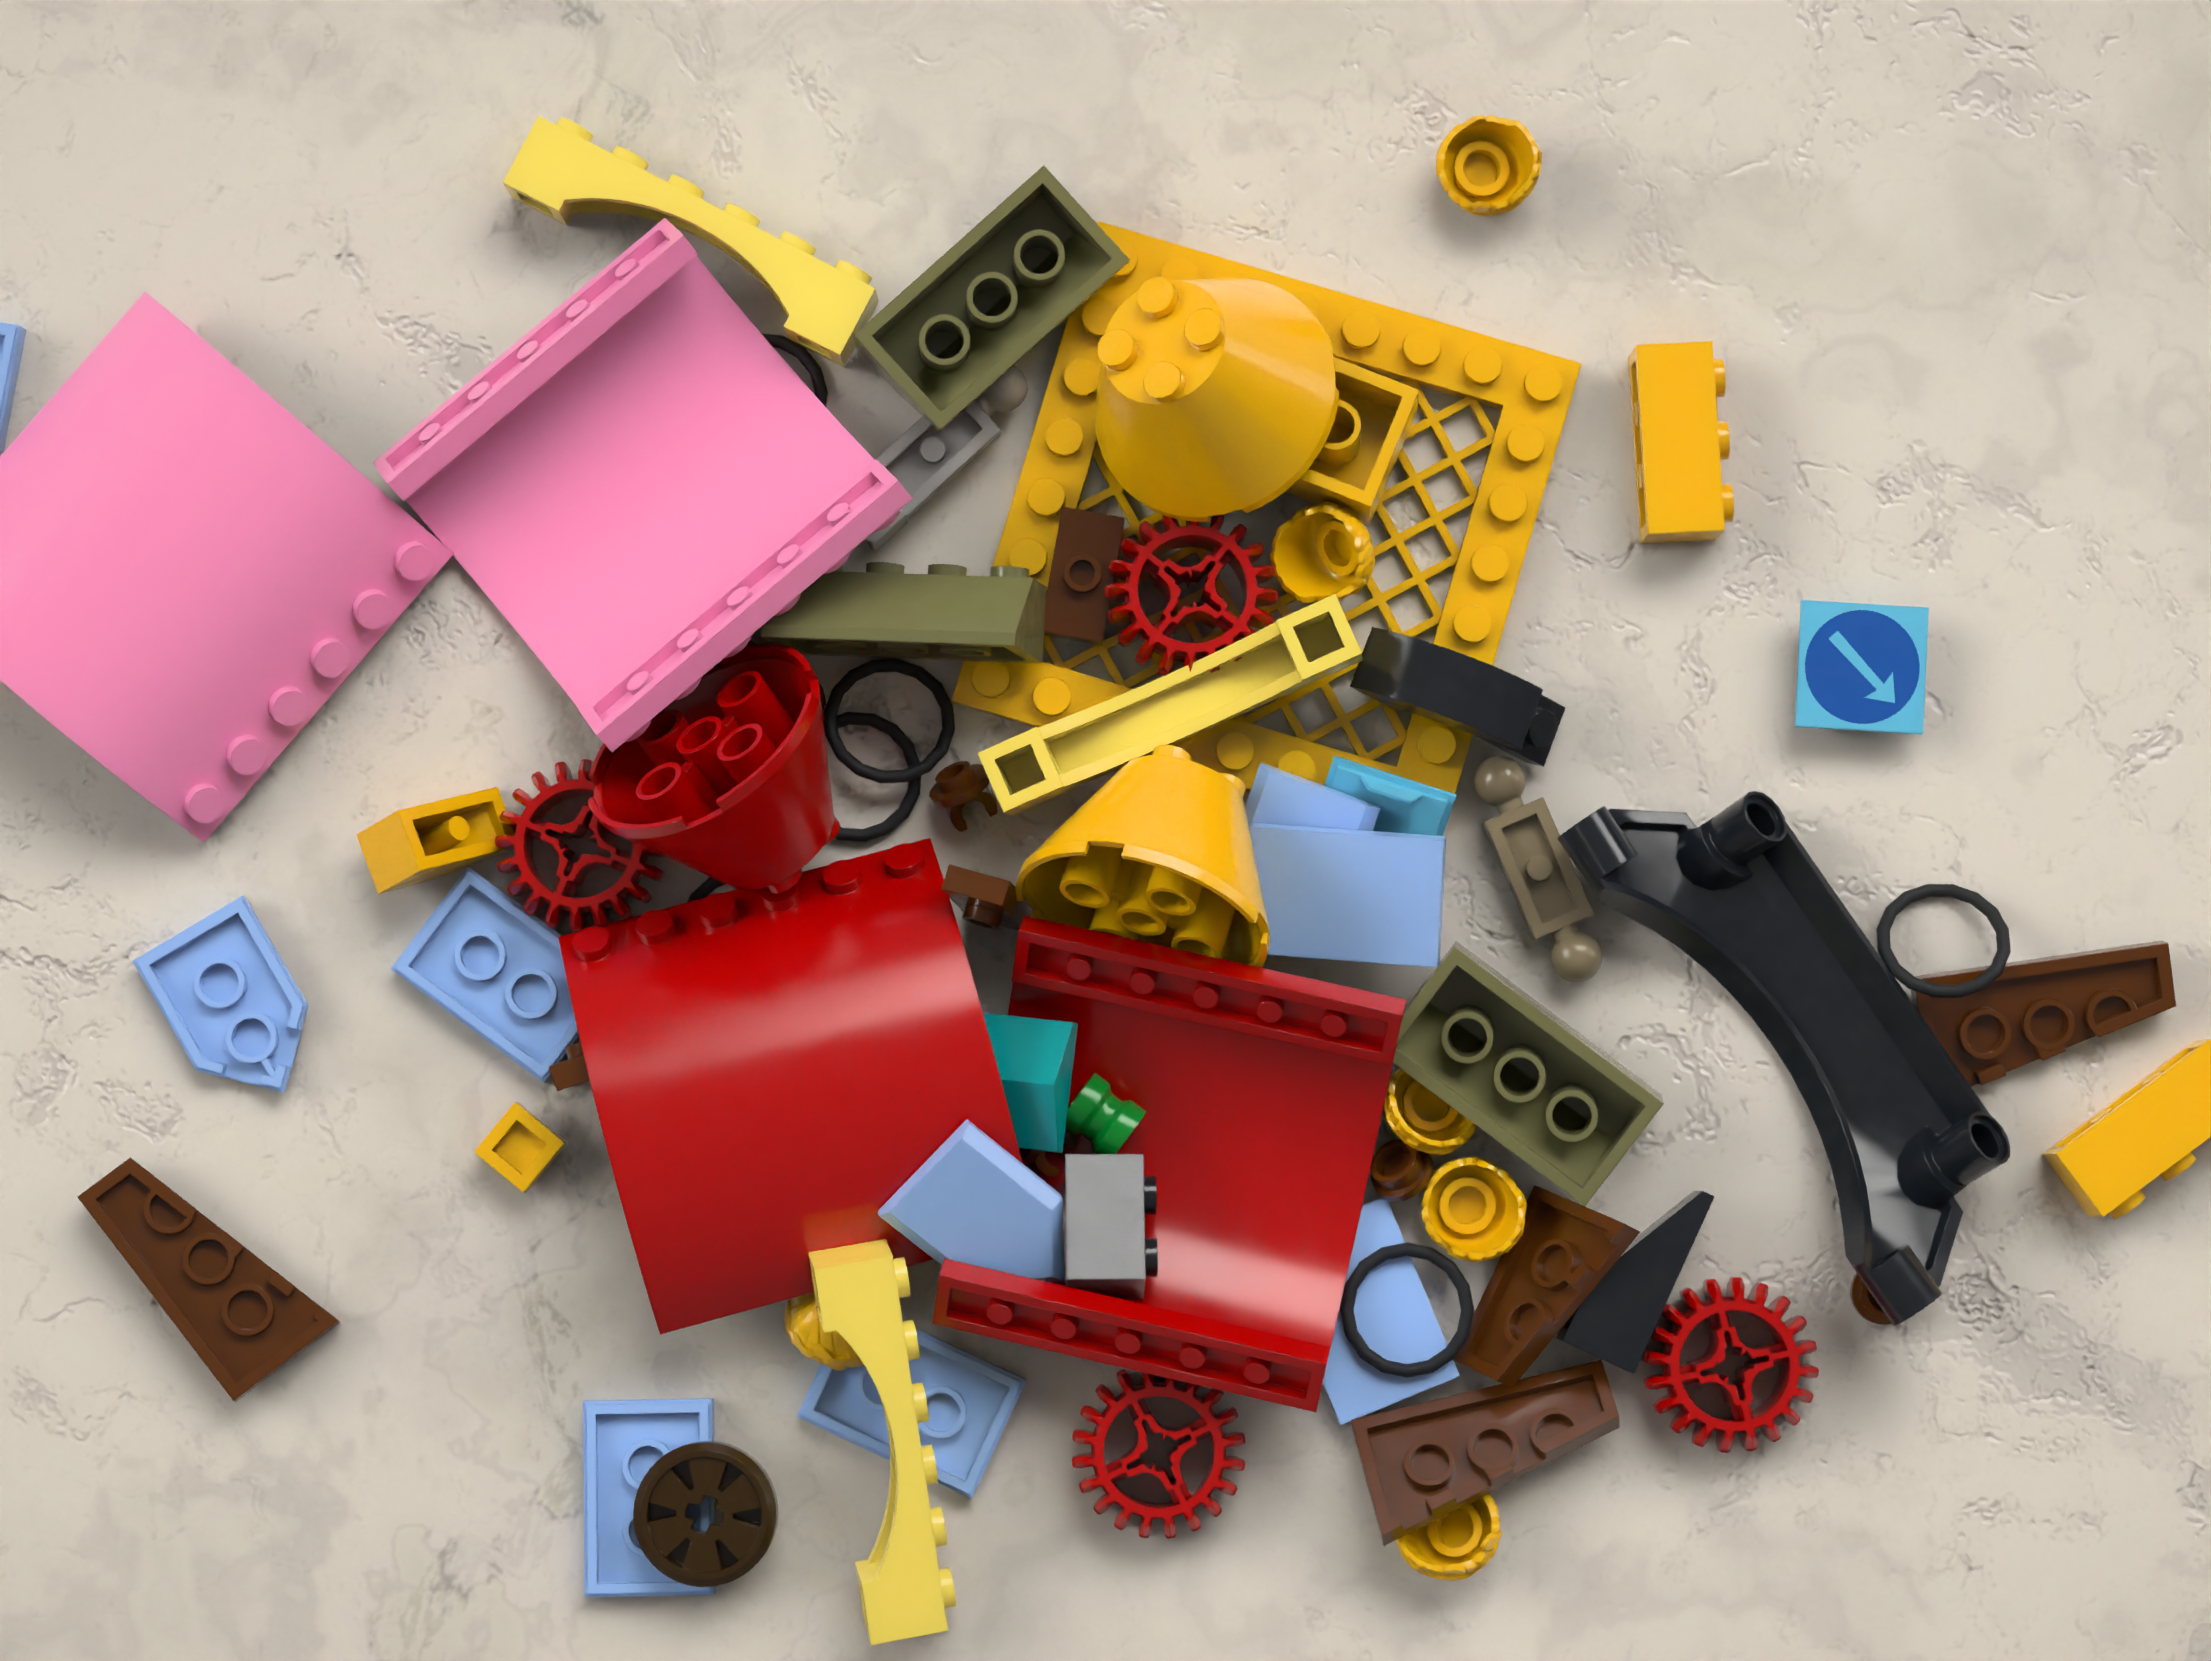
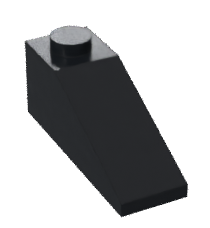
M1693 1191L1640 1233L1559 1330L1556 1338L1634 1374L1715 1196L1704 1191Z

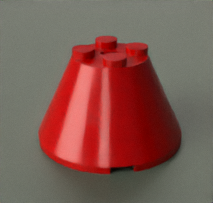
M758 643L746 645L736 655L723 658L719 665L714 666L701 677L699 685L692 693L682 699L674 700L652 718L647 730L635 740L624 742L613 752L603 743L594 759L588 776L595 785L594 796L588 799V804L599 822L607 830L736 889L756 890L767 887L771 893L778 894L792 888L802 876L801 868L809 863L824 845L831 842L840 831V823L833 811L821 695L817 675L806 658L797 650L781 644Z

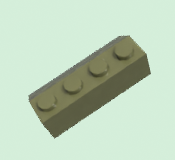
M1043 165L854 334L855 347L905 401L936 429L941 431L1129 263L1130 259Z
M888 562L866 563V572H843L842 565L837 570L819 577L801 593L798 602L784 614L773 616L761 627L762 638L774 644L789 646L802 655L1042 663L1047 587L1035 578H1029V569L1014 566H993L990 570V576H966V567L951 564L928 565V574H904V565Z
M1457 941L1445 954L1439 966L1433 970L1404 1010L1393 1063L1583 1206L1588 1204L1664 1104L1662 1094Z

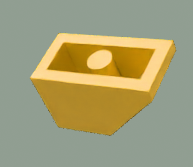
M498 787L401 809L356 834L377 893L381 894L428 882L510 851L495 845L496 836H515L513 827L500 820V815L502 811H506Z

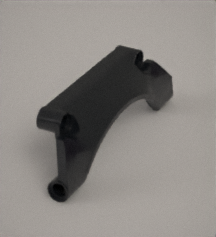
M1758 791L1748 792L1698 828L1687 813L1611 808L1607 810L1603 806L1557 838L1604 906L1655 931L1705 968L1744 1008L1772 1044L1794 1079L1821 1136L1839 1198L1845 1255L1892 1325L1895 1326L1907 1320L1939 1298L1942 1292L1938 1287L1941 1285L1963 1214L1954 1196L1971 1182L2007 1162L2010 1157L2009 1140L2003 1127L1987 1111L1786 823L1785 817L1778 805L1764 793Z

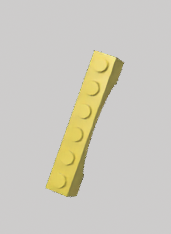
M538 116L503 181L512 198L565 225H568L573 215L588 213L622 214L658 222L666 218L675 228L688 232L717 247L753 274L785 311L788 319L784 324V329L788 339L845 367L855 348L854 334L869 322L879 303L876 289L869 285L872 279L870 275L842 260H838L836 266L833 267L813 257L816 249L808 242L791 233L782 232L778 239L757 228L760 223L757 217L734 204L727 203L725 208L721 210L702 200L704 191L682 177L671 174L668 181H665L647 172L646 169L649 164L643 158L625 148L615 146L613 152L610 153L590 143L593 135L585 128L568 119L560 117L555 125Z
M1334 594L1276 620L1275 623L1193 662L1191 672L1187 665L1105 702L1041 727L1032 728L978 752V756L1003 813L1013 816L1122 768L1132 759L1151 755L1156 746L1176 744L1363 661L1362 652L1338 598ZM1238 657H1242V658H1241L1240 660H1238L1237 662L1234 661V660L1237 659ZM1220 666L1219 671L1210 672L1213 668Z
M886 1239L808 1252L817 1314L823 1332L837 1331L863 1362L880 1395L888 1429L890 1480L884 1518L869 1558L855 1562L864 1624L870 1644L876 1645L948 1631L945 1608L956 1606V1597L950 1567L939 1569L936 1547L947 1545V1535L941 1506L930 1508L927 1485L938 1483V1474L932 1444L921 1446L918 1423L929 1421V1413L923 1383L912 1384L909 1361L920 1359V1352L914 1321L902 1320L899 1298L911 1296L905 1258L893 1259Z

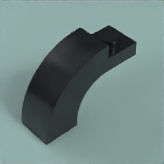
M1372 627L1362 652L1363 661L1358 663L1350 687L1392 709L1417 714L1452 726L1526 763L1544 767L1566 707L1543 696L1542 688L1495 666L1427 641Z

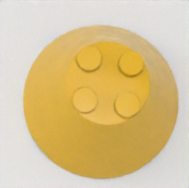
M1153 277L1145 281L1140 286L1138 292L1130 296L1117 309L1107 326L1105 334L1098 343L1097 353L1101 361L1095 403V428L1101 454L1107 467L1120 485L1141 504L1162 515L1179 520L1207 522L1210 521V516L1223 515L1241 509L1245 513H1249L1264 506L1287 491L1302 477L1321 452L1333 426L1340 392L1335 387L1336 376L1333 357L1336 354L1333 344L1322 324L1304 303L1291 293L1270 283L1238 277L1169 281L1164 277Z
M1159 745L1154 748L1152 755L1138 757L1127 762L1025 860L1015 885L1017 901H1024L1025 898L1033 910L1031 917L1261 968L1264 966L1270 948L1271 938L1243 800L1246 790L1245 784L1234 775L1218 773L1204 765L1191 761V756L1177 746Z

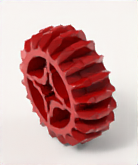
M1224 514L1212 516L1209 528L1201 527L1199 522L1186 521V526L1178 527L1177 519L1162 515V527L1164 530L1162 534H1159L1153 524L1144 521L1139 525V533L1146 544L1145 546L1130 538H1125L1121 542L1120 549L1132 563L1123 560H1112L1110 562L1109 573L1125 581V583H1113L1105 587L1104 596L1106 599L1124 602V605L1115 607L1108 612V622L1116 625L1130 622L1131 626L1123 630L1119 635L1118 643L1121 647H1126L1141 639L1144 644L1138 650L1135 661L1141 666L1150 660L1154 652L1161 655L1162 659L1158 667L1159 676L1163 677L1170 673L1173 661L1184 662L1183 667L1188 665L1191 672L1193 662L1255 633L1250 626L1263 629L1273 624L1274 617L1268 612L1257 608V606H1270L1277 602L1278 592L1276 590L1258 587L1259 584L1265 583L1274 577V567L1272 565L1252 566V563L1263 554L1264 546L1261 542L1252 543L1243 550L1239 544L1243 541L1247 528L1242 524L1235 526L1229 536L1221 533ZM1182 547L1201 548L1211 552L1199 564L1191 567H1182L1170 559L1164 562L1159 558L1160 555L1170 550ZM1227 564L1236 573L1242 587L1243 609L1239 618L1227 610L1228 603L1217 594L1215 582ZM1143 572H1146L1156 580L1155 586L1162 591L1168 603L1155 626L1146 618L1139 601L1138 583ZM1209 572L1201 596L1204 605L1197 607L1194 601L1192 608L1183 606L1178 614L1173 617L1176 613L1181 589L1178 585L1185 582L1188 588L1190 582L1198 584L1205 574ZM1190 622H1201L1212 630L1218 627L1224 632V634L1215 639L1201 643H1185L1170 638L1184 624ZM1238 657V658L1235 659L1234 661L1237 662V661L1240 660L1242 657ZM1220 666L1213 668L1210 672L1219 671Z
M589 759L581 760L578 779L572 778L571 770L565 762L556 763L555 774L558 783L552 786L541 772L534 773L531 778L540 793L532 798L525 791L519 788L516 789L512 794L513 798L526 807L522 815L518 816L511 811H502L500 815L501 821L509 826L516 827L515 836L499 835L495 837V845L497 847L515 850L514 857L505 858L497 863L498 871L503 874L519 871L521 874L520 877L509 884L507 887L508 893L513 897H517L532 890L533 893L524 905V911L534 916L547 903L550 904L546 914V924L553 928H557L561 924L566 911L570 912L569 923L571 930L574 932L585 928L587 913H592L596 926L610 923L607 909L612 906L622 919L633 917L632 908L624 899L632 893L638 900L648 903L652 899L651 893L638 885L643 875L654 881H662L665 875L661 869L648 864L649 856L664 857L663 855L634 842L632 854L611 846L606 839V828L593 814L589 804L587 806L583 805L577 818L570 823L559 825L542 820L552 807L565 799L579 795H591V798L594 796L595 785L588 777L593 762ZM592 829L595 834L589 839L596 843L599 849L611 854V857L607 858L596 853L593 856L582 854L578 862H573L571 857L576 853L570 850L566 843L554 838V836L558 834L569 839L572 836L583 838L586 831ZM534 838L554 846L558 852L560 861L556 875L559 877L554 891L544 883L536 869L533 858ZM608 867L624 872L620 879L607 890L590 897L573 898L577 886H582L587 875L595 868Z
M1730 1277L1726 1296L1722 1297L1721 1289L1716 1279H1705L1703 1281L1705 1301L1702 1302L1691 1288L1682 1289L1679 1292L1680 1298L1688 1310L1682 1314L1677 1308L1666 1304L1661 1314L1673 1323V1326L1669 1332L1655 1327L1651 1335L1652 1339L1664 1342L1662 1353L1644 1351L1642 1355L1643 1362L1661 1365L1662 1374L1650 1375L1644 1378L1645 1388L1657 1390L1666 1387L1668 1392L1655 1401L1653 1404L1655 1411L1662 1414L1677 1407L1679 1411L1669 1425L1670 1429L1680 1434L1692 1422H1695L1692 1443L1699 1447H1704L1709 1441L1713 1430L1716 1431L1715 1442L1717 1450L1722 1453H1729L1731 1451L1734 1433H1738L1744 1450H1756L1757 1438L1755 1429L1760 1428L1763 1435L1769 1441H1778L1781 1438L1780 1430L1773 1419L1779 1416L1783 1421L1795 1426L1800 1421V1417L1797 1412L1787 1406L1791 1398L1804 1403H1811L1813 1399V1394L1810 1391L1797 1387L1799 1376L1811 1379L1817 1378L1819 1374L1818 1367L1799 1364V1355L1811 1354L1817 1350L1816 1342L1813 1340L1795 1342L1792 1337L1805 1328L1807 1325L1806 1319L1798 1315L1789 1318L1785 1322L1781 1320L1791 1304L1790 1300L1785 1296L1777 1297L1768 1307H1765L1768 1286L1763 1283L1757 1282L1751 1288L1747 1299H1745V1286L1743 1279L1740 1277ZM1727 1311H1743L1758 1319L1771 1333L1776 1344L1746 1347L1740 1341L1736 1327L1731 1326ZM1708 1317L1710 1328H1707L1709 1345L1706 1352L1700 1358L1680 1366L1681 1350L1687 1336L1697 1324ZM1727 1345L1733 1346L1731 1354L1749 1358L1759 1357L1755 1360L1746 1361L1743 1366L1735 1369L1733 1384L1727 1382L1728 1375L1717 1374L1711 1371L1701 1372L1705 1369L1714 1368L1716 1363H1721L1725 1360L1724 1349L1727 1348ZM1780 1363L1778 1379L1772 1393L1763 1404L1752 1411L1750 1402L1753 1401L1751 1385L1754 1378L1759 1372ZM1714 1382L1720 1388L1724 1401L1729 1403L1732 1418L1714 1417L1702 1411L1690 1399L1684 1385Z
M1122 1369L1116 1374L1118 1383L1124 1390L1122 1393L1115 1397L1104 1384H1100L1095 1389L1099 1399L1107 1405L1103 1412L1089 1405H1083L1080 1410L1081 1416L1096 1424L1093 1432L1075 1429L1072 1435L1073 1441L1079 1444L1091 1445V1453L1078 1454L1072 1457V1466L1079 1469L1093 1466L1095 1472L1094 1475L1084 1478L1079 1483L1080 1491L1088 1493L1101 1486L1105 1494L1096 1501L1093 1510L1098 1515H1101L1113 1503L1120 1506L1121 1509L1114 1521V1527L1119 1530H1123L1128 1525L1131 1514L1140 1516L1139 1536L1141 1538H1148L1150 1536L1152 1519H1163L1165 1537L1167 1539L1175 1538L1176 1526L1173 1518L1181 1515L1185 1516L1191 1531H1197L1201 1528V1524L1194 1509L1203 1504L1211 1515L1217 1517L1221 1514L1222 1508L1218 1501L1211 1496L1212 1492L1217 1488L1226 1495L1234 1496L1238 1489L1231 1480L1222 1477L1224 1468L1232 1471H1243L1245 1469L1244 1459L1226 1455V1447H1237L1245 1444L1244 1433L1231 1432L1224 1434L1222 1426L1236 1420L1239 1416L1238 1412L1234 1407L1226 1408L1218 1414L1214 1412L1211 1407L1219 1402L1224 1395V1392L1221 1390L1210 1389L1202 1398L1196 1393L1200 1387L1199 1385L1187 1383L1184 1387L1176 1384L1177 1380L1165 1378V1382H1155L1154 1375L1143 1372L1141 1374L1144 1383L1133 1386L1130 1375L1125 1369ZM1163 1396L1180 1400L1195 1409L1202 1418L1175 1428L1165 1427L1155 1419L1144 1398ZM1127 1407L1137 1428V1442L1130 1451L1121 1455V1458L1106 1465L1104 1457L1106 1434L1116 1416ZM1142 1420L1148 1421L1153 1433H1162V1441L1167 1435L1172 1437L1174 1441L1185 1435H1190L1177 1442V1446L1169 1451L1171 1461L1169 1464L1175 1477L1174 1480L1169 1479L1164 1466L1155 1467V1459L1151 1465L1145 1463L1143 1459L1128 1465L1141 1458L1140 1454L1148 1449L1146 1439L1148 1435ZM1212 1436L1213 1453L1210 1467L1201 1483L1190 1492L1180 1472V1459L1184 1452L1197 1445V1442ZM1140 1473L1153 1474L1164 1484L1172 1501L1151 1503L1139 1500L1122 1490L1116 1482Z

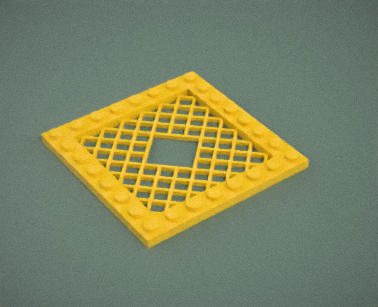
M1098 221L1097 224L1130 261L1068 317L993 566H1014L1029 569V578H1035L1048 588L1062 507L1088 511L1112 497H1115L1130 525L1123 530L1121 542L1125 538L1136 536L1142 546L1146 545L1140 536L1139 525L1144 521H1148L1154 526L1162 521V514L1156 512L1138 521L1123 493L1125 489L1117 482L1107 467L1097 440L1095 403L1101 361L1097 353L1098 343L1105 334L1107 326L1117 309L1130 296L1138 292L1140 286L1145 281L1153 277H1164L1169 281L1232 277L1255 279L1280 287L1304 303L1326 330L1333 344L1336 358L1374 373L1401 380L1400 383L1418 389V407L1425 419L1410 427L1405 441L1430 428L1446 456L1445 459L1416 473L1402 447L1397 460L1407 479L1385 490L1381 496L1375 512L1389 539L1373 547V556L1376 558L1395 547L1411 578L1381 593L1371 575L1365 586L1372 599L1344 613L1347 621L1350 622L1377 607L1390 631L1416 637L1437 626L1433 644L1493 666L1582 363ZM1420 386L1462 399L1434 413ZM1480 404L1501 410L1495 430ZM1469 407L1485 437L1456 452L1440 422ZM1490 446L1477 490L1461 461ZM1092 459H1094L1109 487L1080 502ZM1452 467L1468 497L1438 512L1422 482ZM1413 488L1429 518L1399 533L1383 503ZM1473 506L1459 551L1443 521ZM1177 519L1181 527L1186 526V520ZM1434 526L1450 557L1420 572L1404 542ZM1184 547L1162 560L1166 562L1170 559L1172 562L1178 563L1196 553L1201 562L1207 556V552L1201 548ZM1455 566L1441 610L1426 581ZM1143 572L1139 580V583L1145 581L1151 576H1149L1146 572ZM1114 577L1113 583H1125V581H1120V579ZM1219 577L1215 582L1216 591L1228 603L1227 610L1239 618L1241 615ZM1416 586L1432 617L1402 632L1386 602ZM1204 588L1183 599L1179 597L1175 614L1183 606L1190 607L1194 601L1195 603L1201 601ZM1287 593L1279 597L1275 604L1262 606L1259 609L1269 614L1278 611L1282 618L1291 614L1286 605L1297 599L1295 595ZM1164 609L1147 617L1153 626L1161 618ZM1194 622L1184 624L1194 643L1206 642L1224 634L1219 629L1202 638ZM1122 631L1104 640L1102 646L1093 644V647L1065 662L1061 660L1050 637L1044 635L1043 646L1053 664L1043 661L1042 663L963 661L952 697V703L1030 727H1041L1133 690V687L1158 674V667L1162 656L1154 652L1151 656L1154 665L1123 680L1108 652L1111 648L1119 645L1118 637ZM1099 655L1113 682L1079 673L1072 669ZM1173 661L1172 666L1178 664L1179 662ZM1358 663L1279 697L1275 699L1276 701L1246 717L1243 713L1172 746L1185 750L1191 756V761L1204 765L1218 773L1236 776L1245 784V791L1248 792L1251 791L1261 762L1324 785L1335 755L1455 794L1472 735L1411 713L1407 730H1405L1395 710L1375 699L1345 714L1329 683L1355 670L1358 666ZM1320 688L1337 719L1306 735L1290 704ZM1381 706L1397 737L1367 753L1350 722ZM1281 709L1296 737L1254 725V723ZM1342 728L1356 755L1315 743V741ZM1402 746L1396 767L1375 761L1379 757Z

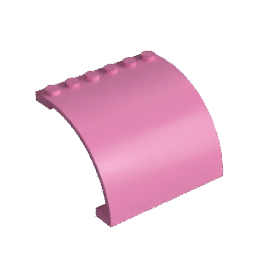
M666 218L661 220L373 462L384 480L402 501L405 500L442 544L454 553V558L536 654L577 706L579 712L595 734L611 752L624 742L633 741L641 736L649 727L652 718L674 700L682 699L692 693L699 685L703 675L723 658H729L739 653L748 644L751 635L773 616L784 614L798 602L801 593L823 574L831 573L840 568L849 558L851 550L873 532L881 531L891 525L898 517L900 509L913 499L899 480L856 441L806 386L697 257V251L685 236Z
M144 292L0 456V681L114 775L204 843L454 553L238 368L149 294Z

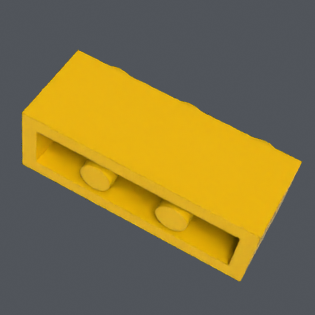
M1713 341L1636 345L1628 357L1640 544L1716 540L1725 531V522H1732L1734 517L1731 484H1722L1720 460L1729 458V428L1726 421L1718 422L1716 397H1724L1726 376L1723 359H1714Z
M2211 1039L2190 1043L2042 1154L2088 1216L2104 1217L2109 1213L2113 1219H2117L2125 1215L2145 1199L2140 1189L2159 1175L2164 1181H2168L2182 1173L2196 1161V1157L2191 1151L2211 1137Z

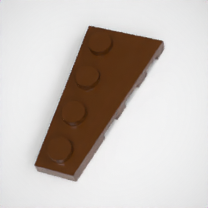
M2162 940L2006 963L2002 974L1984 990L1961 998H1933L1911 990L1913 1005L1971 1087L1977 1084L1982 1086L2006 1076V1072L2038 1059L2043 1061L2066 1051L2065 1048L2094 1036L2102 1037L2176 1007L2169 944ZM1991 965L1915 977L1936 985H1958L1977 978Z
M131 1157L78 1196L81 1203L234 1402H237L340 1323L333 1315L301 1292L296 1286L255 1256Z
M1602 1360L1519 1379L1513 1388L1504 1384H1498L1351 1420L1353 1435L1383 1546L1620 1428L1619 1414Z

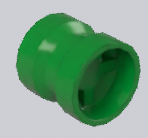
M1095 1072L1068 1106L1065 1131L1071 1135L1081 1134L1088 1139L1095 1154H1116L1139 1124L1146 1111L1134 1101H1122L1112 1094L1111 1084Z

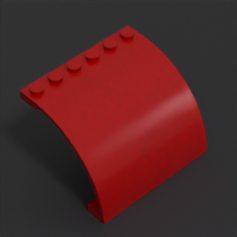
M931 838L899 844L890 849L848 860L835 861L826 866L803 871L800 880L792 888L778 894L771 893L767 887L756 890L736 889L725 893H715L695 901L661 910H651L642 915L601 926L587 927L578 932L558 937L578 1034L603 1136L638 1264L660 1335L813 1293L814 1288L808 1252L886 1239L893 1259L904 1257L907 1267L933 1260L931 1256L878 1216L877 1211L966 1119L1022 1163L995 1055L950 898L941 889L944 879Z
M1024 915L1018 930L1008 1016L1078 1023L1068 1106L1096 1072L1111 1084L1112 1094L1122 1101L1132 1100L1146 1111L1139 1124L1116 1154H1143L1144 1176H1156V1215H1145V1238H1157L1158 1274L1157 1277H1146L1143 1299H1120L1065 1286V1154H1095L1088 1139L1081 1134L1073 1135L1077 1140L1074 1148L1063 1144L1062 1153L1045 1151L1046 1161L1061 1170L1057 1177L1046 1176L1033 1169L1030 1165L1027 1167L1059 1192L1063 1198L1064 1281L1050 1283L944 1259L938 1277L932 1324L1316 1412L1366 1191L1406 999Z

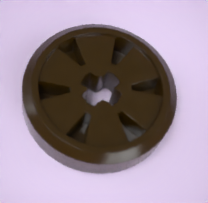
M718 1441L692 1442L665 1454L648 1470L639 1485L634 1501V1529L643 1553L651 1564L665 1576L689 1586H719L745 1575L768 1551L778 1524L777 1495L765 1469L754 1457L744 1450ZM706 1496H711L718 1500L715 1510L724 1512L722 1524L714 1522L709 1525L706 1531H701L694 1527L697 1517L688 1515L690 1504L699 1505Z

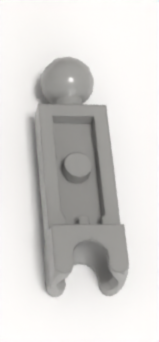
M1016 366L1011 367L941 431L936 429L922 416L876 458L899 480L913 499L900 509L898 517L891 525L881 531L873 532L866 538L872 550H878L908 523L907 519H910L1001 435V429L990 416L995 411H1012L1019 407L1026 398L1028 390L1027 379Z

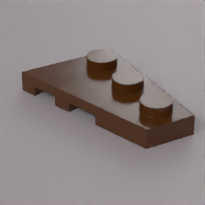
M1534 1185L1526 1202L1523 1234L1507 1253L1501 1255L1474 1312L1470 1336L1453 1359L1510 1388H1513L1640 1233V1231L1625 1223Z

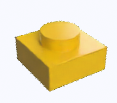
M515 1102L474 1152L520 1191L527 1193L567 1145V1142L523 1105Z

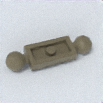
M1506 756L1491 757L1478 767L1474 783L1479 797L1487 804L1497 806L1500 815L1485 821L1482 825L1533 941L1552 933L1556 942L1552 948L1551 962L1556 973L1561 978L1570 982L1587 981L1600 969L1602 951L1600 945L1592 936L1579 932L1576 922L1594 915L1592 907L1569 855L1557 839L1560 834L1544 798H1539L1524 805L1521 795L1525 788V774L1521 766L1515 760Z

